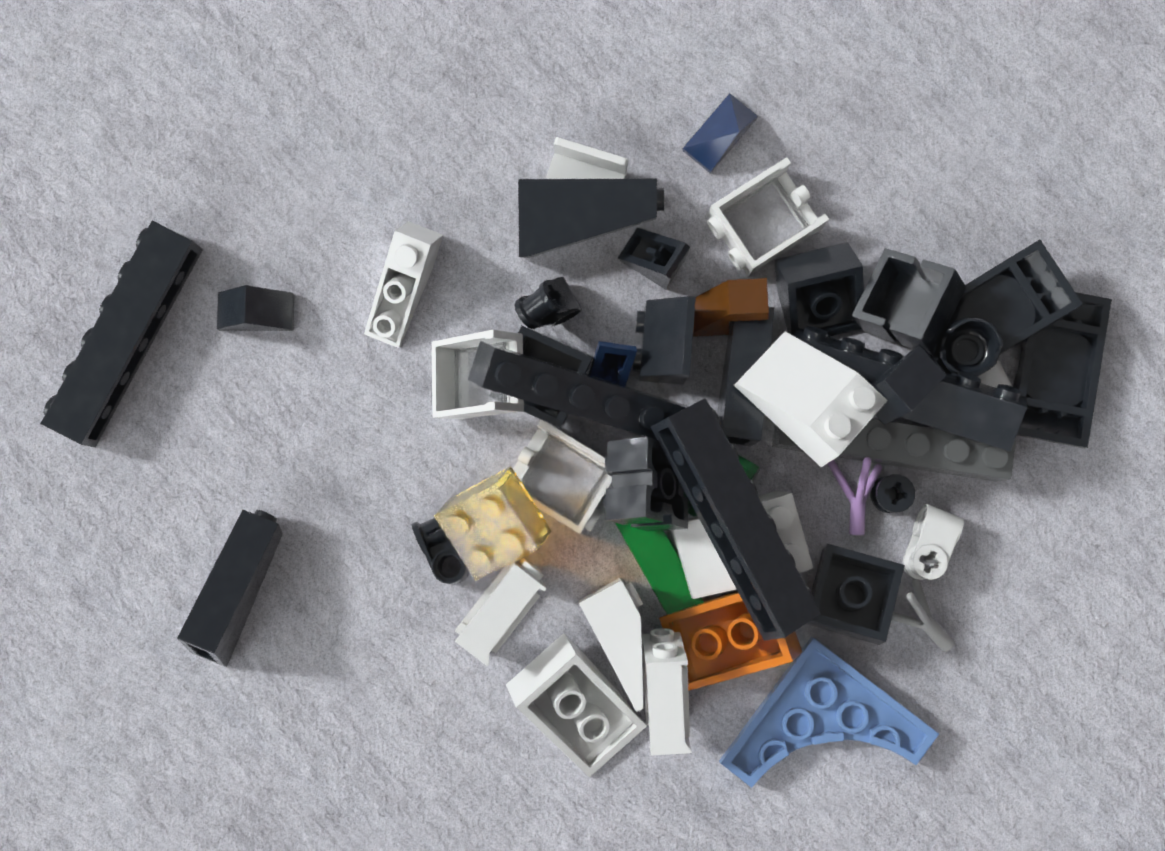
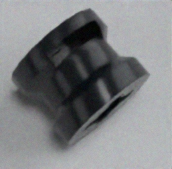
M892 474L876 480L870 492V498L873 505L879 511L884 513H900L907 510L913 504L915 488L907 477Z

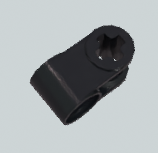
M564 277L545 280L533 294L520 297L514 304L518 317L530 329L560 325L582 311Z
M447 508L441 510V515L424 523L414 522L411 524L415 538L425 554L436 579L447 584L463 582L470 574L471 565L449 510ZM456 556L461 563L460 572L455 577L448 578L443 573L442 564L446 558Z

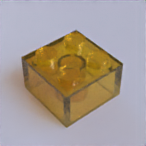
M512 466L449 498L434 515L475 581L538 551L552 532Z

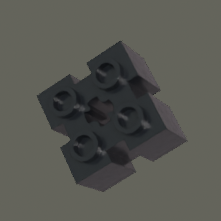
M650 437L608 441L605 469L607 474L612 477V488H606L604 496L605 520L622 525L631 524V527L645 531L688 529V498L683 496L684 489L658 440Z

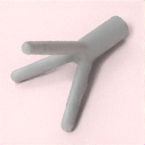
M913 579L912 584L916 597L911 592L906 597L921 620L893 612L892 620L922 629L943 652H947L953 648L955 641L932 618L920 580Z

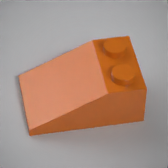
M738 591L659 618L662 628L671 629L681 634L688 660V691L790 663L802 653L795 631L785 638L764 641Z

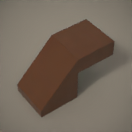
M767 278L727 280L696 296L693 337L729 335V321L768 320Z

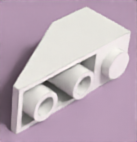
M409 221L394 231L365 329V335L398 348L401 346L432 272L442 241V234Z

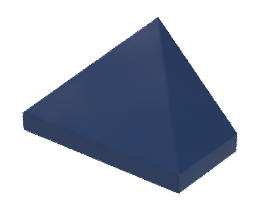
M729 93L682 148V151L711 174L757 120L758 116Z
M598 341L588 375L626 386L637 353V347Z

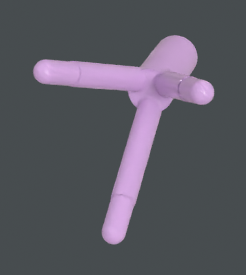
M869 457L863 459L855 496L833 459L827 464L850 502L849 534L865 535L866 500L882 470V466L876 464L869 476L871 459Z

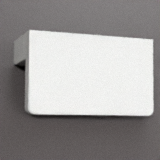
M556 137L554 155L546 179H625L628 159Z

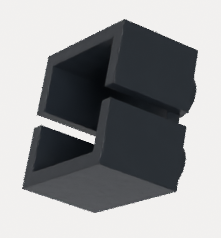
M885 248L852 317L865 333L894 343L898 339L901 345L912 349L921 344L933 356L966 286L954 268L924 259L920 264L914 256Z

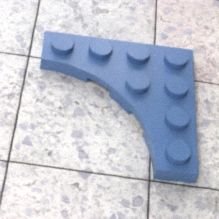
M810 637L802 648V653L790 664L719 762L752 788L772 766L789 756V753L811 744L817 745L844 740L862 741L888 749L917 765L939 733L815 638Z

